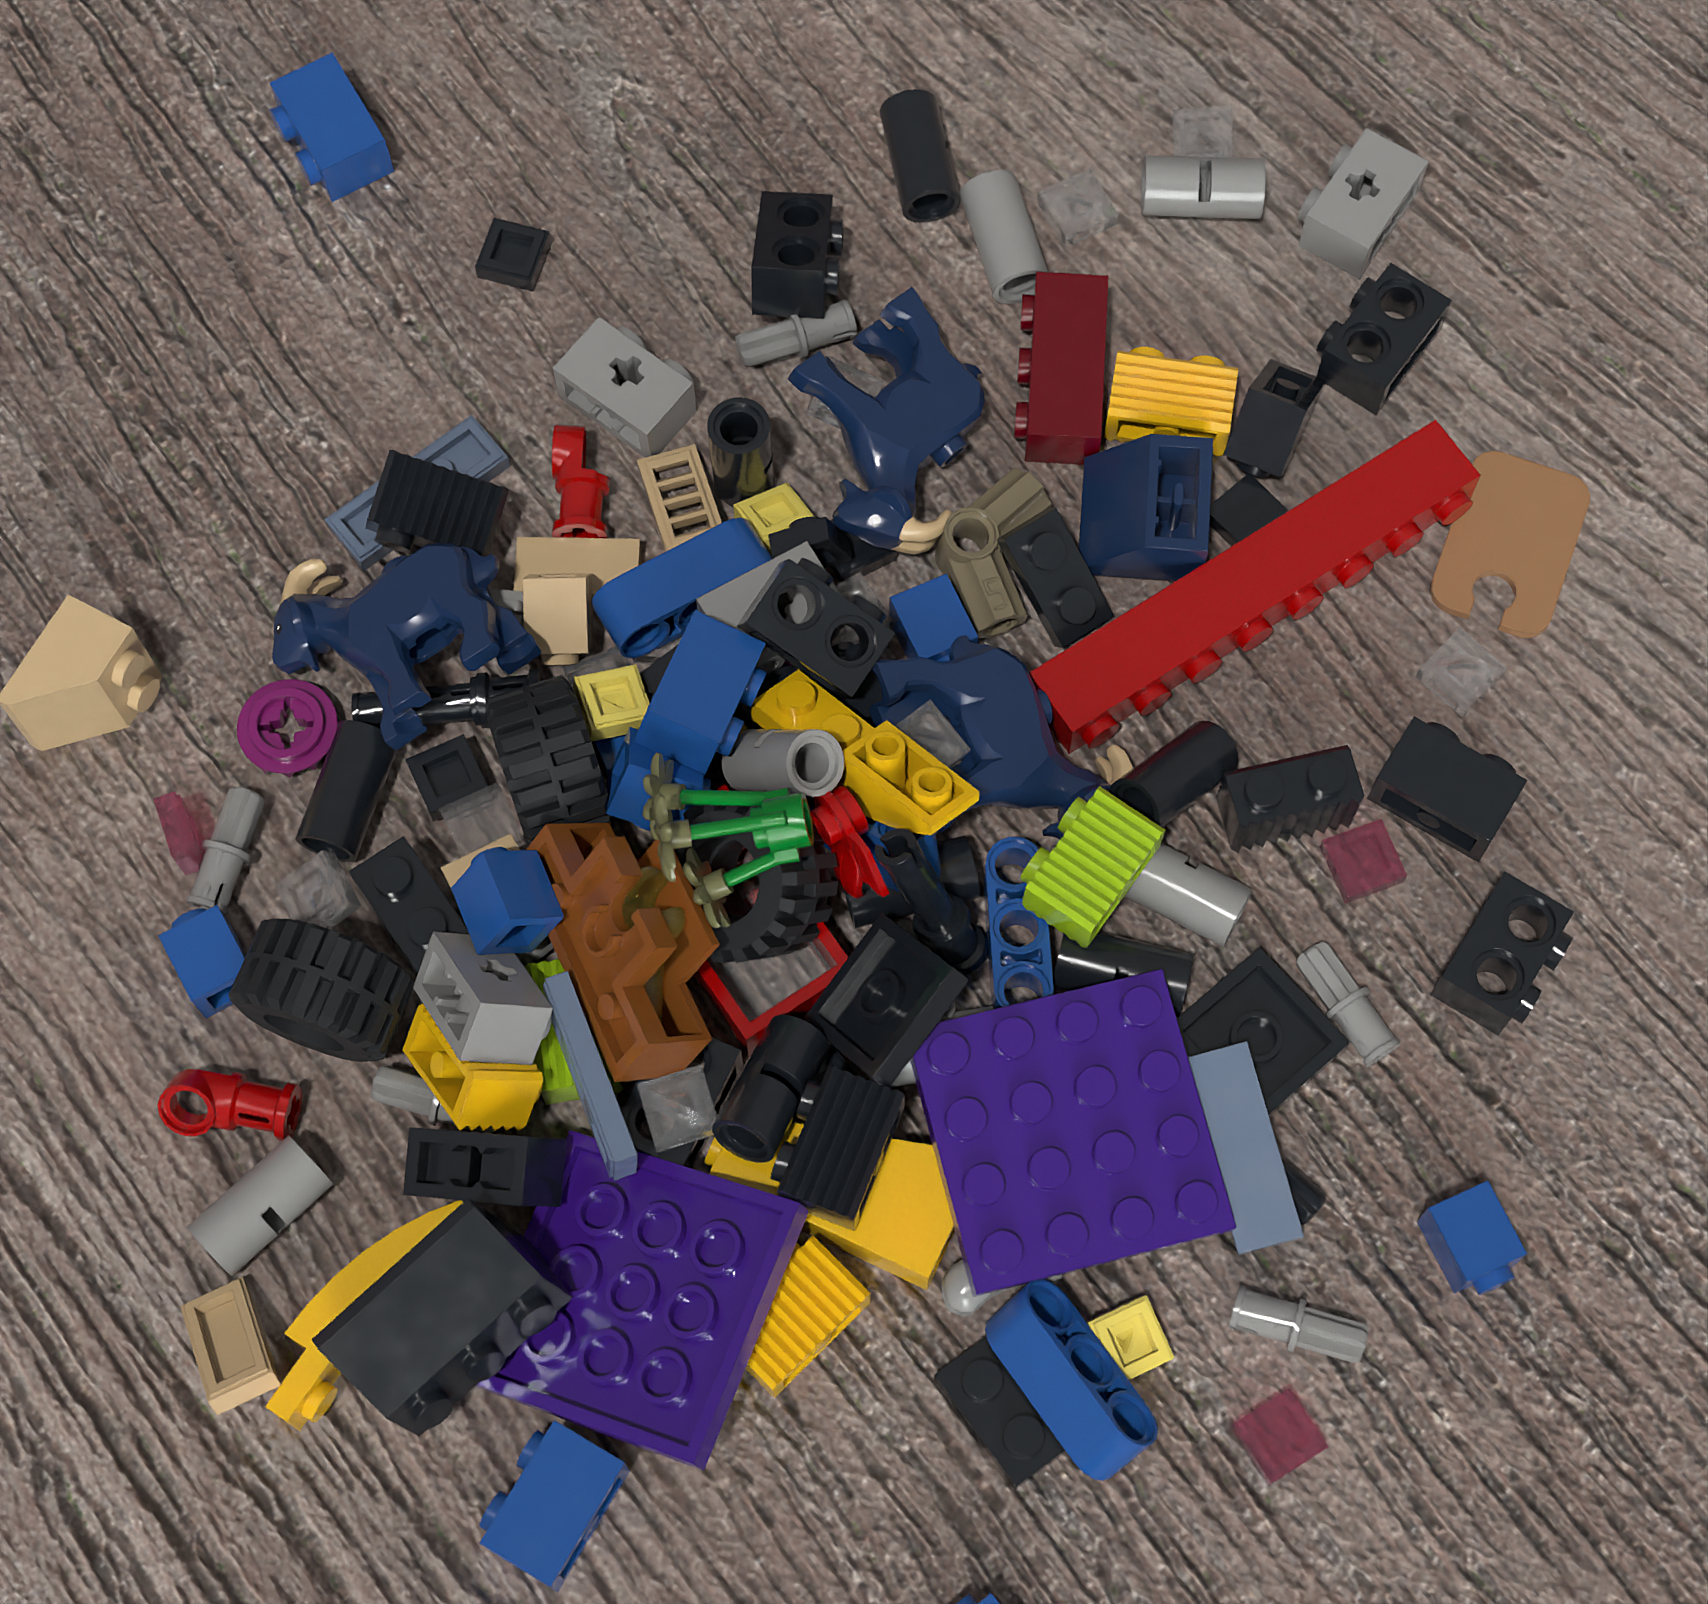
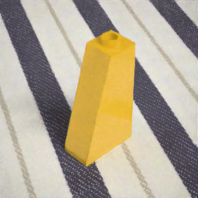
M791 1123L774 1157L766 1163H755L737 1157L722 1147L714 1137L704 1162L712 1167L709 1174L778 1196L777 1189L780 1182L770 1179L775 1160L784 1141L793 1144L797 1143L804 1124ZM892 1139L855 1231L809 1213L801 1231L928 1290L955 1233L933 1145Z

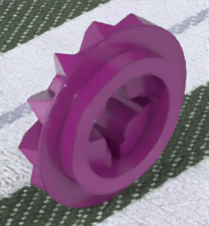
M285 679L269 683L249 697L238 717L237 737L246 758L258 766L265 774L269 771L281 773L291 778L295 772L307 768L316 770L318 762L329 751L339 722L332 701L320 688L306 681ZM288 708H290L298 725L305 727V730L295 732L294 742H291L290 748L287 749L280 734L270 732L284 727L285 718L288 717Z

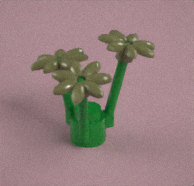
M655 753L650 765L651 774L645 775L643 778L644 790L651 797L644 804L642 816L645 820H650V832L653 839L660 840L657 853L660 859L661 870L668 881L675 882L674 869H676L673 849L691 847L692 840L752 831L756 847L758 849L769 847L771 852L728 872L724 868L712 872L709 862L701 863L693 847L687 850V862L683 865V873L688 881L696 887L693 891V901L698 905H703L706 920L712 927H729L731 923L721 903L726 902V895L734 892V885L777 865L798 862L801 860L799 848L813 846V825L806 796L803 792L790 795L788 787L766 792L686 790L684 784L671 783L674 769L673 760L664 761L661 753ZM686 804L761 806L750 809V816L693 825H689L688 819L673 821L671 810H683Z

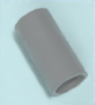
M1144 155L1141 179V215L1261 218L1265 196L1264 159Z
M992 170L977 175L962 187L960 198L993 297L997 302L1003 304L1022 302V294L1034 295L1036 271L1048 272L1016 176L1007 170Z
M746 729L739 732L729 756L722 755L721 764L727 782L737 791L766 792L788 787L790 795L803 792L805 796H822L828 791L833 790L839 783L844 770V756L838 741L831 734L823 730Z
M1161 843L1160 848L1128 890L1125 897L1224 947L1253 889L1202 863L1194 869L1187 865L1188 856Z
M288 1135L186 1228L230 1276H233L270 1243L282 1229L292 1223L325 1193L333 1183Z

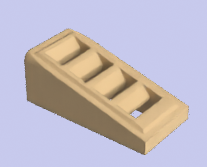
M695 444L637 460L638 469L664 552L722 523ZM688 464L690 472L656 481L654 473ZM694 483V491L662 499L661 492ZM700 503L701 509L668 517L667 511ZM703 521L706 522V528L677 536L674 535V529Z

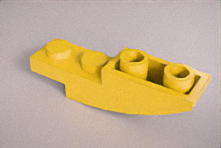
M799 669L753 701L751 706L752 720L763 729H819L828 732L838 741L844 756V770L839 783L834 789L839 786L847 788L858 802L864 815L870 819L892 828L907 829L916 834L932 835L979 801V791L889 721H884L876 728L872 727Z
M458 1200L427 1212L395 1229L364 1250L314 1296L284 1333L305 1351L265 1407L298 1431H301L308 1420L315 1423L325 1414L336 1397L338 1388L333 1384L341 1372L317 1349L311 1339L440 1224L463 1201Z

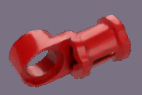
M554 425L552 477L555 480V489L561 495L560 515L559 519L553 523L552 536L561 538H607L608 528L602 522L603 497L607 496L610 491V480L606 475L600 474L596 470L586 469V426Z
M186 1069L178 1072L160 1095L157 1107L163 1123L173 1132L183 1136L196 1137L206 1133L211 1127L235 1131L238 1126L273 1132L277 1140L283 1141L288 1135L292 1138L295 1132L302 1105V1088H300L299 1084L290 1082L284 1088L251 1082L244 1073L239 1072L226 1075L201 1069ZM179 1091H191L198 1094L206 1103L208 1112L202 1115L187 1112L177 1101L176 1093Z

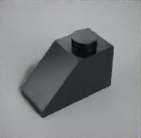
M1270 359L1248 388L1223 455L1237 460V467L1251 475L1269 477L1270 474L1281 477L1292 460L1323 391L1326 380Z

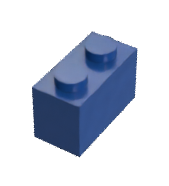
M333 52L269 82L277 106L269 109V112L278 132L285 142L293 138L296 140L301 151L295 153V157L305 178L311 186L320 182L331 202L394 172L383 135Z
M695 610L647 708L634 742L705 775L715 753L718 752L728 757L744 721L734 717L733 714L739 702L751 707L767 672L755 666L766 643Z
M554 1420L546 1434L537 1430L530 1437L516 1464L523 1472L509 1494L502 1490L496 1494L483 1514L479 1527L486 1531L480 1541L483 1547L558 1593L623 1485L630 1470L625 1462Z

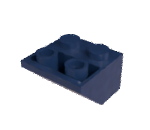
M1149 434L1084 458L1078 550L1092 575L1177 581L1206 562L1209 543L1213 438Z

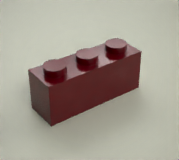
M1036 271L1034 295L1022 294L1020 331H1032L1031 348L1019 347L1017 384H1026L1029 387L1028 402L1016 401L1014 438L1026 439L1024 462L1084 465L1085 457L1099 453L1102 432L1109 275Z

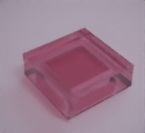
M175 791L153 798L171 856L185 876L198 872L205 851L201 848L202 842L191 810L181 795H177Z
M1382 819L1322 840L1320 845L1321 852L1345 904L1404 883L1407 877Z
M1290 1388L1230 1427L1268 1486L1328 1448V1445Z

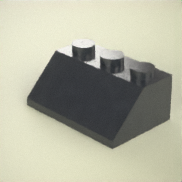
M467 1198L311 1340L317 1349L386 1419L420 1437L427 1429L442 1423L451 1414L454 1405L479 1382L494 1376L502 1368L505 1359L526 1339L547 1328L554 1320L557 1311L572 1299V1296L530 1240Z

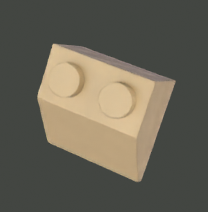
M68 594L1 691L0 705L30 745L40 751H45L129 728L137 714L145 712L155 701L159 692V681L162 675L132 627Z

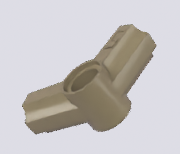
M1016 467L969 507L961 508L950 515L935 551L936 565L942 574L947 573L978 638H986L987 640L1008 633L1011 629L1023 624L1027 618V613L1001 552L1003 550L997 539L1046 508H1051L1052 505L1044 491V486L1029 471L1024 472ZM962 537L970 539L977 544L980 551H963L956 545L954 539Z

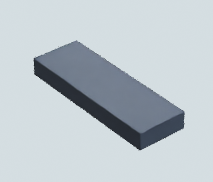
M472 415L413 456V458H419L425 462H431L437 466H443L449 470H455L461 474L482 479L485 482L491 481L510 467L508 456ZM379 481L324 519L330 532L363 571L393 551V549L382 546L374 541L377 532L365 529Z
M565 971L545 978L543 994L553 1007L551 1023L609 1178L613 1177L615 1181L636 1173L637 1152L569 973Z
M1247 1041L1188 1057L1237 1227L1231 1232L1238 1255L1304 1238Z

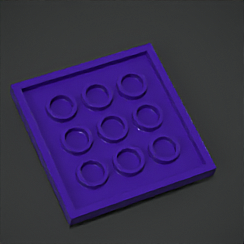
M1162 969L939 1022L911 1058L912 1070L973 1297L1231 1232L1237 1228Z
M570 1130L566 1138L561 1207L536 1206L524 1237L532 1242L572 1296V1299L557 1311L554 1320L547 1328L526 1339L505 1359L502 1368L494 1376L479 1382L475 1387L704 1471L809 1211L799 1202L636 1151V1173L614 1181L613 1177L609 1178L595 1138Z

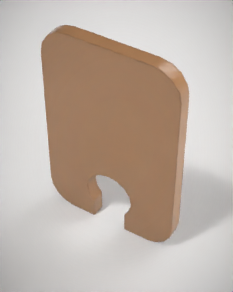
M1484 452L1476 457L1472 464L1481 474L1470 498L1473 501V505L1463 516L1451 523L1430 584V595L1432 601L1439 609L1468 620L1475 601L1473 594L1475 582L1486 576L1500 577L1512 587L1514 601L1512 605L1504 610L1498 630L1522 638L1537 637L1546 630L1552 619L1590 504V492L1588 486L1580 478L1572 474L1504 452Z

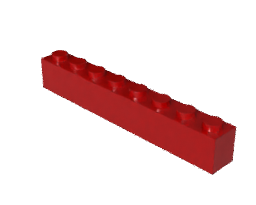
M1435 419L1029 672L1035 689H1042L1049 698L1052 707V721L1048 725L1050 730L1068 754L1085 744L1089 749L1103 744L1118 731L1120 727L1118 723L1135 712H1138L1140 716L1152 713L1170 698V690L1189 679L1192 684L1206 679L1222 664L1221 658L1239 647L1244 652L1255 648L1273 632L1272 626L1289 615L1294 620L1304 617L1324 599L1323 594L1340 583L1344 588L1353 586L1370 573L1374 567L1373 562L1389 552L1394 557L1404 554L1421 540L1424 535L1422 531L1438 521L1446 526L1459 519L1473 505V501L1470 498L1481 474Z

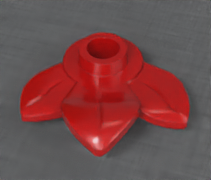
M839 786L822 796H814L815 806L810 811L812 823L820 837L831 848V853H835L838 867L833 868L837 879L851 897L860 899L865 896V893L862 891V882H864L882 897L890 894L870 849L860 837L868 832L869 828L866 817L854 796L844 786Z

